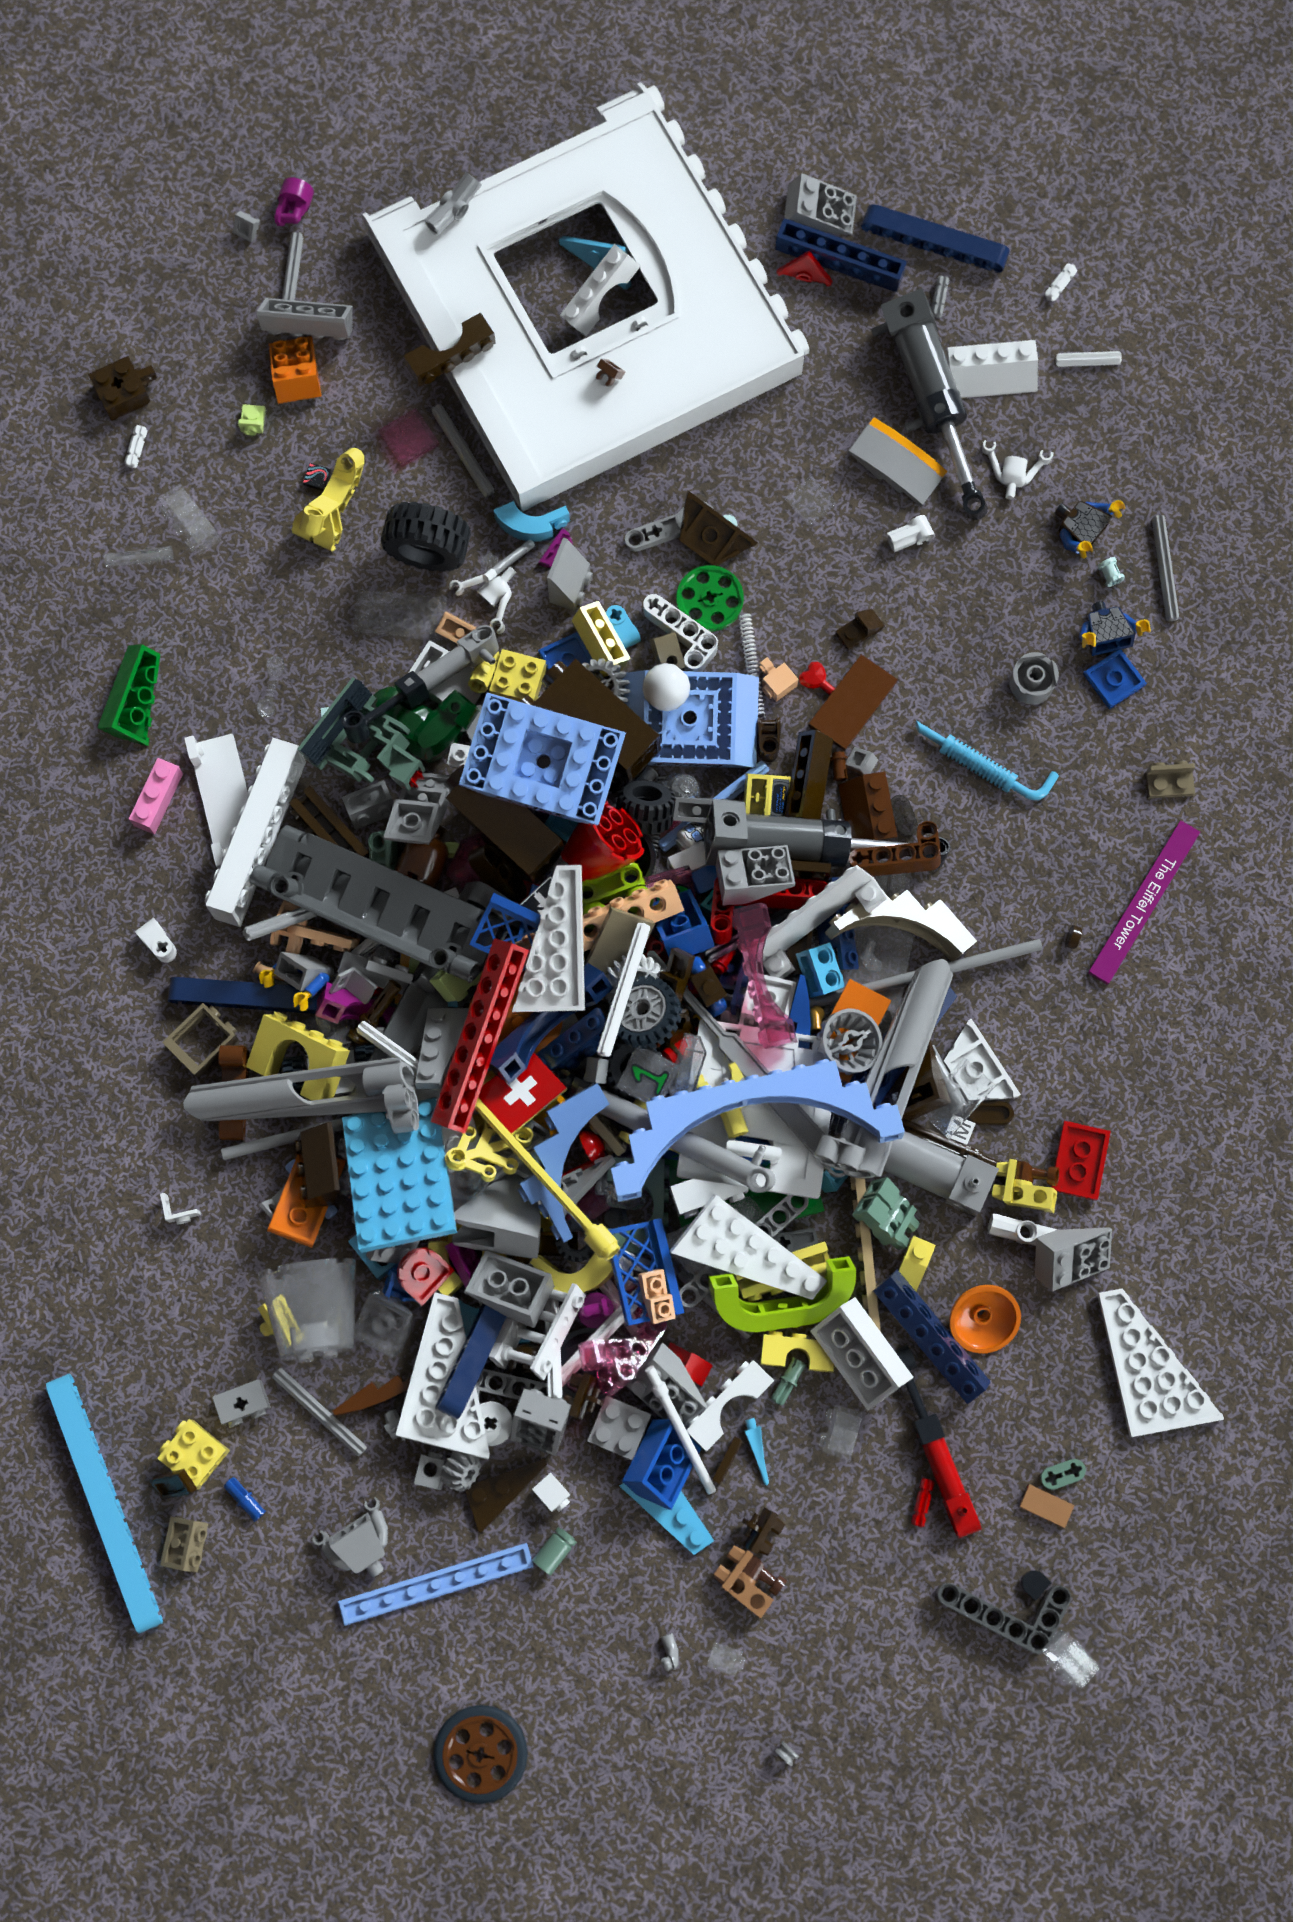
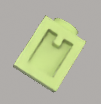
M243 405L241 419L238 420L241 432L250 436H254L257 433L263 434L265 406Z

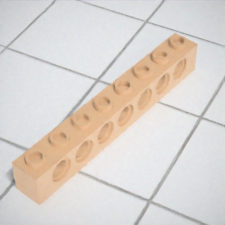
M666 879L654 883V886L646 890L644 888L637 889L632 892L631 896L626 898L618 897L611 900L609 905L604 907L596 906L589 909L588 913L583 915V951L592 948L610 907L628 912L631 907L636 906L638 911L634 915L652 920L654 923L684 911L673 882ZM653 898H660V902L656 906L649 905ZM587 925H595L593 931L589 933L584 932V928ZM530 933V936H531L532 941H533V940H534V937H535V933ZM528 935L523 936L522 940L515 942L516 945L525 949L532 947Z

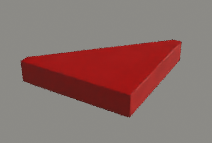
M810 250L778 268L776 272L778 276H792L797 280L811 283L815 281L824 283L826 286H831L833 282Z

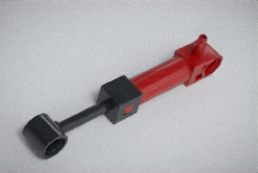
M908 1345L894 1350L909 1372L917 1368L913 1353ZM912 1378L905 1383L919 1420L912 1422V1425L944 1499L943 1504L955 1534L960 1539L982 1530L981 1524L969 1494L964 1489L944 1439L945 1434L937 1414L928 1416Z

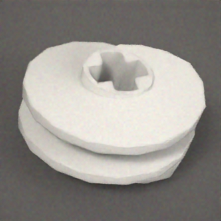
M489 1401L480 1404L488 1446H497L504 1443L512 1432L513 1418L510 1411L498 1402ZM487 1418L497 1419L498 1422L495 1423L497 1427L494 1430L491 1428L486 1429L485 1425L487 1423L485 1421Z

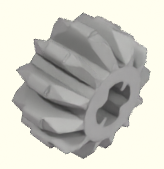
M453 1451L451 1457L446 1458L447 1462L442 1466L444 1470L440 1476L447 1487L463 1492L465 1489H470L471 1484L476 1482L475 1479L480 1475L479 1469L482 1464L479 1462L480 1458Z

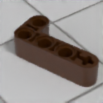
M932 821L920 823L917 827L918 843L855 849L849 856L850 867L858 865L871 876L935 870L941 864L937 825ZM925 834H933L931 837H924ZM928 854H933V855H935V856L932 857V858H926V857H925V856L928 855ZM906 856L912 857L909 860H902ZM881 859H888V861L884 863L878 862Z
M220 1045L219 1065L222 1068V1082L249 1078V1068L246 1065L250 1053L246 1046ZM246 1119L219 1121L220 1140H245Z

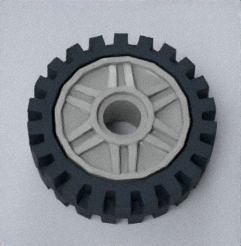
M639 976L638 981L634 979L617 1034L626 1044L637 1049L638 1046L641 1049H647V1046L655 1048L657 1042L662 1045L665 1043V1037L670 1039L673 1036L671 1031L676 1032L678 1029L676 1023L681 1021L679 1014H682V1009L680 1007L681 1003L672 988L661 979H655L653 976H648L647 979L644 976ZM645 1010H648L646 1014L642 1015Z

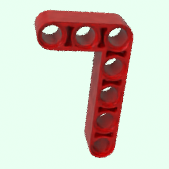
M717 877L713 890L711 936L713 942L722 945L728 943L732 937L734 905H722ZM794 879V887L747 904H736V906L800 909L809 898L821 893L827 883L821 880Z

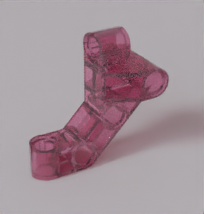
M638 1307L635 1310L636 1319H638L643 1312V1309H641L640 1307ZM651 1321L637 1324V1329L631 1338L590 1340L580 1343L578 1350L582 1370H597L601 1391L609 1396L615 1395L636 1376L637 1371L666 1331L667 1321L652 1324ZM632 1349L636 1350L638 1355H636Z

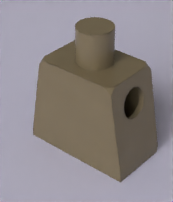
M675 632L649 640L657 665L667 663V658L671 656L674 665L679 669L685 668Z

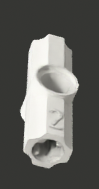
M994 1213L991 1215L988 1225V1234L1033 1246H1036L1037 1237L1057 1230L1034 1224L1031 1221H1022ZM1022 1226L1027 1227L1030 1231L1028 1239L1020 1234Z

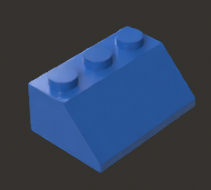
M670 1419L652 1420L622 1480L637 1496L668 1510H672L693 1467ZM690 1437L697 1453L699 1454L702 1447L693 1438Z

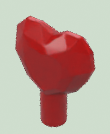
M811 662L808 665L807 671L799 675V682L804 687L812 689L820 687L828 695H831L835 690L826 681L825 669L819 662Z

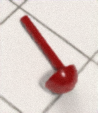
M583 1130L578 1133L590 1161L562 1173V1177L579 1168L584 1171L594 1166L595 1160L604 1157L605 1148L598 1134L589 1130Z

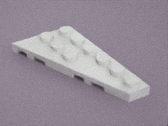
M556 866L512 1012L585 1010L582 866Z
M715 1193L670 1250L673 1254L811 1300L827 1282L824 1277Z

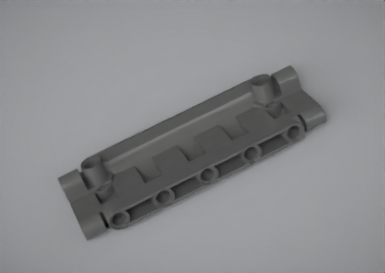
M289 825L284 826L279 833L266 866L257 865L250 875L251 884L273 893L281 899L466 982L471 983L484 969L488 953L469 944L485 910L310 833L306 834ZM287 883V889L283 892V885ZM488 915L491 926L505 922L495 916ZM487 921L485 922L482 930L488 928ZM506 924L492 929L496 939H502L506 930ZM490 930L480 933L476 943L482 946L491 945L493 938ZM454 947L457 948L456 952L452 951ZM445 953L446 961L444 964H441L440 958Z

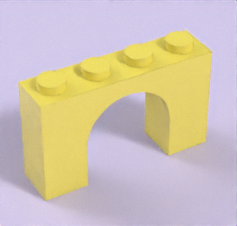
M274 1012V1014L263 1015L246 1067L263 1076L278 1074L286 1050L295 1041L299 1042L308 1054V1070L345 1065L350 1050L342 1047L341 1042L333 1039L328 1040L324 1038L323 1033L308 1030L305 1028V1024L290 1021L287 1019V1015ZM341 1077L304 1081L300 1095L311 1101L334 1098Z

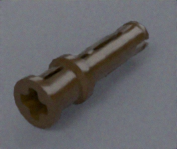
M392 979L388 981L367 1013L361 1014L354 1029L349 1030L348 1036L354 1042L360 1045L367 1043V1039L357 1032L358 1025L365 1021L375 1029L378 1028V1020L399 991H401L402 986Z

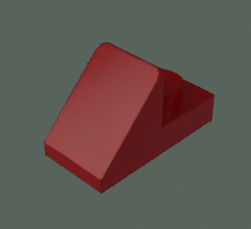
M670 1342L668 1348L681 1359L693 1382L702 1387L713 1365L698 1355L690 1353Z

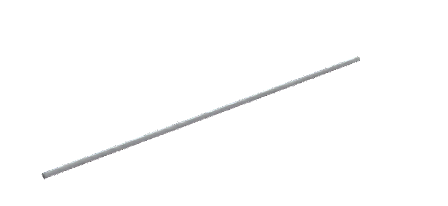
M1040 939L951 961L948 964L951 972L955 973L1042 950V943ZM915 971L861 985L875 992L893 989L910 984ZM844 989L809 998L810 1009L815 1005L823 1007L837 1003ZM595 1053L590 1057L603 1059L604 1056ZM587 1057L580 1062V1065L577 1068L567 1071L570 1072L577 1069L585 1068L587 1065ZM342 1118L328 1121L332 1122L333 1132L344 1130ZM320 1124L221 1149L223 1159L227 1160L293 1143L295 1140H298L300 1132Z

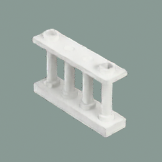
M572 1283L568 1293L553 1289L549 1298L563 1303L557 1314L542 1311L539 1319L552 1323L547 1335L526 1330L527 1325L507 1317L489 1354V1358L497 1367L506 1369L510 1360L531 1365L530 1369L537 1377L545 1380L579 1309L584 1304L586 1295L574 1283ZM521 1338L542 1344L536 1356L514 1350Z

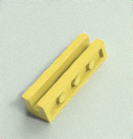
M825 1241L791 1252L825 1278L826 1260L830 1259ZM734 1274L743 1301L747 1299L749 1302L763 1299L762 1294L771 1292L772 1296L785 1292L784 1290Z

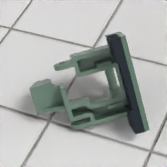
M352 677L297 750L311 765L320 770L328 764L358 782L363 779L372 784L374 778L366 772L370 767L366 759L377 745H383L384 749L377 756V759L387 770L391 771L389 776L401 788L410 791L412 787L418 788L416 782L424 780L422 774L425 768L420 760L405 751L410 743L401 733L409 735L411 731L394 718L383 714L369 723L370 740L359 755L340 745L346 738V733L341 723L342 717L350 711H360L363 715H366L375 709L371 705L376 698L361 681Z

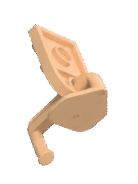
M283 900L277 916L300 907ZM307 920L272 932L270 937V945L273 946L280 945L283 936L289 937L285 952L300 954L304 937L311 939V944L318 946L332 944L334 950L350 952L360 942L358 938L307 926ZM259 961L252 972L260 974L263 970H272V967L265 966ZM277 975L273 977V979L284 981Z

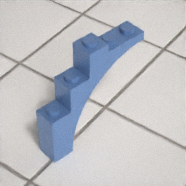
M598 1083L589 1086L545 1111L548 1117L544 1119L551 1131L555 1129L557 1133L532 1147L534 1152L531 1156L539 1165L543 1166V1170L560 1188L563 1166L571 1144L584 1125L595 1114L609 1105ZM532 1174L518 1182L521 1186L518 1192L524 1202L529 1201L532 1205L538 1201L541 1202L538 1208L544 1218H550L553 1224L550 1229L556 1240L561 1238L563 1242H566L573 1238L565 1221L562 1205L538 1178Z

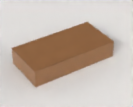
M1028 1484L1019 1507L1065 1528L1074 1505Z

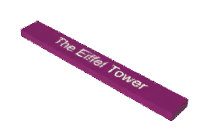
M1180 820L1088 974L1107 985L1110 983L1200 834L1199 830Z

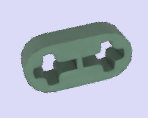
M1077 1459L1053 1465L1041 1472L1040 1482L1043 1487L1050 1490L1077 1482L1085 1476V1465ZM1071 1463L1074 1466L1080 1467L1077 1477L1074 1474L1065 1476L1064 1471L1071 1469ZM1049 1471L1052 1475L1061 1474V1478L1056 1479L1053 1486L1051 1482L1046 1483L1045 1481Z

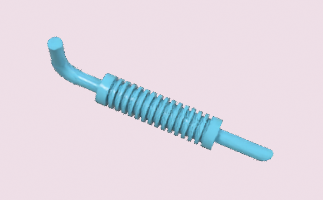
M916 721V728L920 734L942 746L939 751L940 753L948 754L947 757L951 756L952 760L955 758V762L959 761L960 765L963 763V767L971 768L970 771L973 772L974 770L975 774L979 773L978 776L983 775V779L986 777V781L991 780V784L994 782L995 786L998 785V788L1002 787V790L1006 793L1012 789L1027 799L1040 800L1049 794V791L1059 777L1056 772L1052 771L1040 789H1028L1017 782L1018 775L1013 772L1010 774V770L1006 771L1007 768L1002 769V765L999 767V764H994L995 761L991 762L990 758L987 760V756L982 757L983 754L979 755V752H975L974 748L972 750L970 746L967 748V744L963 745L964 742L962 741L959 743L960 740H955L954 736L949 735L946 739Z

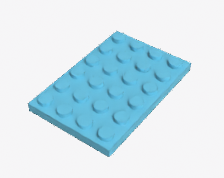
M437 1098L418 1101L419 1128L417 1131L394 1134L390 1121L385 1115L387 1112L360 1113L342 1117L360 1253L457 1233L448 1167L445 1164L446 1153L442 1126L430 1122L437 1104Z

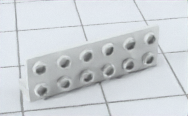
M233 734L198 743L194 736H189L184 739L189 759L195 769L213 842L211 848L215 865L220 869L223 863V852L225 848H229L231 843V832L239 823V812L242 806H245L247 803L248 790Z
M858 865L850 867L839 879L827 884L821 893L809 898L804 906L791 912L786 920L773 926L769 933L753 941L746 950V953L761 962L770 976L784 979L795 970L784 951L856 896L869 913L888 898L874 877Z

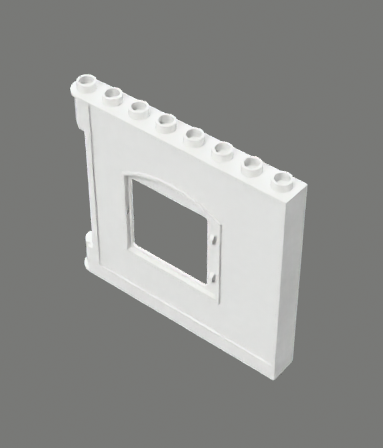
M641 82L635 84L634 90L595 108L594 113L598 126L480 181L482 186L468 203L469 208L464 217L460 220H454L439 235L432 233L424 220L439 206L440 201L420 210L416 201L409 196L372 215L367 213L361 214L363 224L372 244L431 350L444 351L455 346L462 335V322L480 312L495 333L496 344L490 350L478 353L472 360L466 363L462 362L455 366L451 372L445 373L521 512L801 375L804 356L809 354V346L803 333L799 329L791 332L784 321L788 318V311L780 295L775 294L770 297L763 284L767 283V276L762 264L757 258L749 261L744 254L743 249L746 248V240L740 227L736 223L728 226L722 214L726 212L720 193L715 188L707 191L701 180L705 179V172L696 154L687 157L681 146L685 144V140L679 124L676 120L666 122L661 113V111H664V102L660 92L654 85L646 89ZM595 204H601L627 246L631 256L641 265L639 269L658 302L627 319L557 353L551 354L547 351L497 263L494 253ZM546 219L545 222L538 224V222ZM600 359H609L623 369L626 373L622 379H615L610 387L605 385L608 381L606 374L601 380L596 379L597 373L601 371L597 367Z

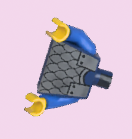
M1099 601L1092 605L1093 612L1088 614L1087 621L1082 624L1079 640L1082 642V648L1089 645L1091 656L1133 647L1135 633L1140 637L1143 635L1142 632H1151L1149 620L1145 619L1134 620L1126 613H1123L1119 607L1107 609L1105 603Z

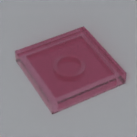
M416 408L378 430L401 467L439 446L438 440Z

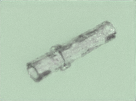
M150 546L142 550L104 554L106 568L142 563L152 565L154 562L174 560L172 546L152 548Z

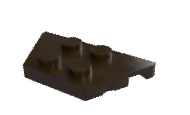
M690 491L686 493L679 541L713 566H718L746 549L757 545L758 542L701 499Z

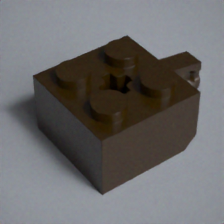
M129 356L88 374L111 421L148 405L150 399L145 388L149 386L148 383L157 379L152 365L142 369L140 367L134 368Z

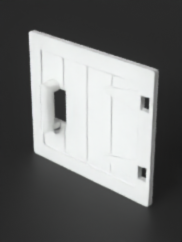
M702 1020L699 1022L689 1092L697 1091L696 1075L702 1074L705 1082L707 1081L711 1087L721 1086L722 1082L730 1080L731 1077L728 1065L732 1063L719 1049V1039ZM717 1021L724 1030L741 1031L739 1038L769 1072L774 1070L789 1071L792 1067L804 1064L806 1067L815 1065V1062L825 1059L823 1053H818L817 1048L820 1046V1040L817 1039V1036ZM834 1039L829 1040V1045L831 1047L834 1044ZM798 1040L813 1042L812 1050L798 1048ZM839 1053L834 1054L837 1058H839ZM768 1103L742 1107L741 1111L749 1130L748 1133L742 1136L774 1141L773 1146L763 1145L766 1147L763 1159L770 1160V1170L774 1173L776 1180L775 1185L769 1192L818 1199L820 1197L824 1169L822 1164ZM799 1104L825 1135H828L831 1112ZM720 1115L710 1118L690 1130V1132L739 1156L753 1158L759 1145H761L735 1141V1138L729 1139ZM682 1154L679 1155L678 1178L698 1179L747 1187ZM760 1173L756 1178V1182L761 1187L765 1185L766 1179Z

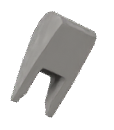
M516 1173L512 1175L506 1174L454 1212L455 1222L463 1226L453 1235L452 1243L460 1247L537 1259L540 1243V1210L538 1202L532 1205L529 1201L524 1202L518 1192L521 1186L518 1182L523 1179Z

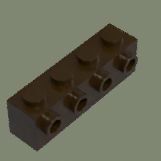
M818 730L798 733L785 817L821 819L833 738Z

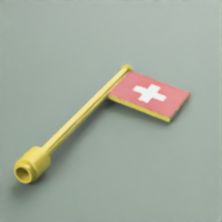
M533 1052L527 1069L511 1084H508L496 1075L484 1084L474 1109L584 1229L586 1235L584 1241L599 1258L608 1261L620 1250L616 1238L603 1224L598 1226L592 1224L513 1136L514 1133L567 1090L563 1083Z

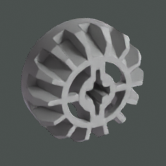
M844 1009L830 1015L827 1020L822 1022L820 1025L822 1028L821 1032L817 1034V1039L820 1040V1046L817 1048L818 1053H823L825 1059H828L829 1062L835 1060L839 1073L844 1072L846 1075H852L872 1067L882 1045V1035L878 1025L868 1014L857 1009ZM839 1028H845L849 1031L841 1034ZM835 1032L837 1036L834 1039L833 1046L830 1047V1036ZM854 1039L853 1041L849 1042L848 1045L842 1046L846 1043V1041ZM857 1051L856 1055L853 1057L851 1053ZM834 1054H847L849 1060H841Z

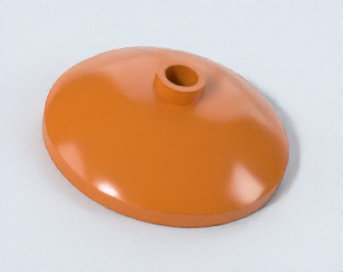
M980 1285L964 1292L955 1301L949 1316V1327L954 1339L964 1349L981 1354L995 1352L1009 1344L1017 1334L1021 1323V1311L1015 1298L1007 1290L995 1285ZM980 1310H984L982 1315H978Z

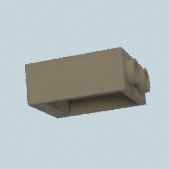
M204 1003L162 1042L198 1079L219 1059L220 1046L198 1066L177 1045L194 1027L208 1016L228 1036L221 1045H234L239 1040L235 1035L237 1030L228 1021L224 1024L219 1019L221 1014L212 1005L208 1008Z

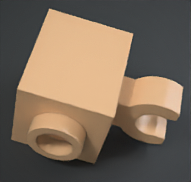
M765 658L760 662L761 666L759 668L767 675L763 678L762 691L769 699L773 698L777 702L797 687L798 678L785 663L775 668L769 658Z

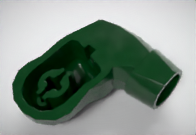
M391 686L377 691L373 695L376 700L371 707L377 708L398 694L396 687ZM457 690L448 695L438 705L439 708L433 711L421 703L411 709L406 703L401 702L384 713L410 729L409 735L401 733L410 743L405 749L406 752L429 763H434L450 751V746L453 743L459 742L480 710Z

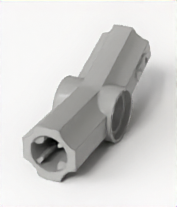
M465 172L454 189L444 194L439 206L424 220L429 230L439 235L454 220L463 218L468 211V203L482 184Z

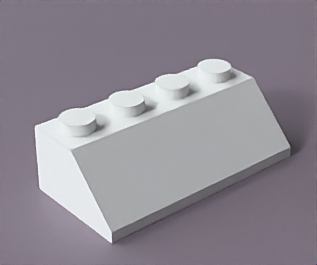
M1035 340L947 348L946 359L961 398L1037 392L1038 356Z
M856 1298L841 1305L810 1330L867 1411L913 1378Z

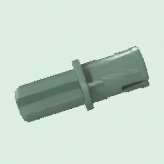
M793 1357L784 1375L780 1376L782 1380L771 1397L775 1403L779 1405L785 1403L793 1387H797L796 1383L806 1367L805 1363Z

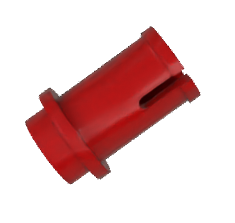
M736 950L711 962L714 973L722 975L727 972L728 964L733 956H735Z

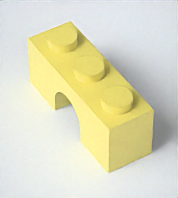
M769 1331L768 1335H763L760 1365L785 1367L787 1354L797 1349L807 1355L809 1360L808 1370L829 1373L834 1371V1363L817 1340L807 1339V1335L793 1333L792 1337H784L783 1332Z

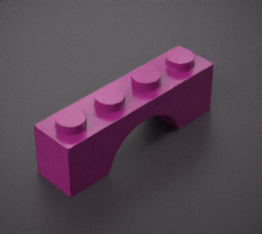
M326 982L317 1000L315 1016L336 1024L344 1019L359 1020V1016L367 1013L375 1000L370 999L369 1003L364 1004L344 988L331 994L329 990L333 984ZM389 1006L378 1020V1027L386 1028L396 1008Z

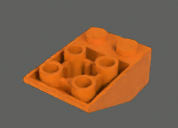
M312 336L269 343L272 380L278 404L321 397Z

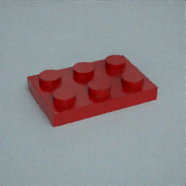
M1063 1121L1054 1167H1059V1180L1057 1186H1050V1188H1054L1058 1193L1097 1201L1111 1131Z

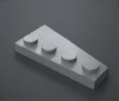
M428 1008L415 1081L417 1089H441L469 1008Z

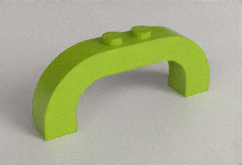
M849 1256L827 1259L825 1276L827 1282L813 1300L796 1296L761 1302L743 1301L738 1298V1284L733 1273L709 1276V1290L722 1319L736 1329L747 1332H763L790 1327L798 1328L823 1321L837 1308L848 1302L856 1283V1268Z

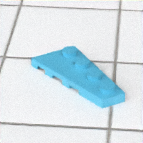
M624 1483L620 1485L627 1494L693 1555L714 1542L682 1491L672 1510H668L637 1496Z

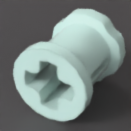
M1115 557L1109 558L1097 566L1106 579L1105 584L1107 587L1116 585L1125 578L1116 565L1117 560Z

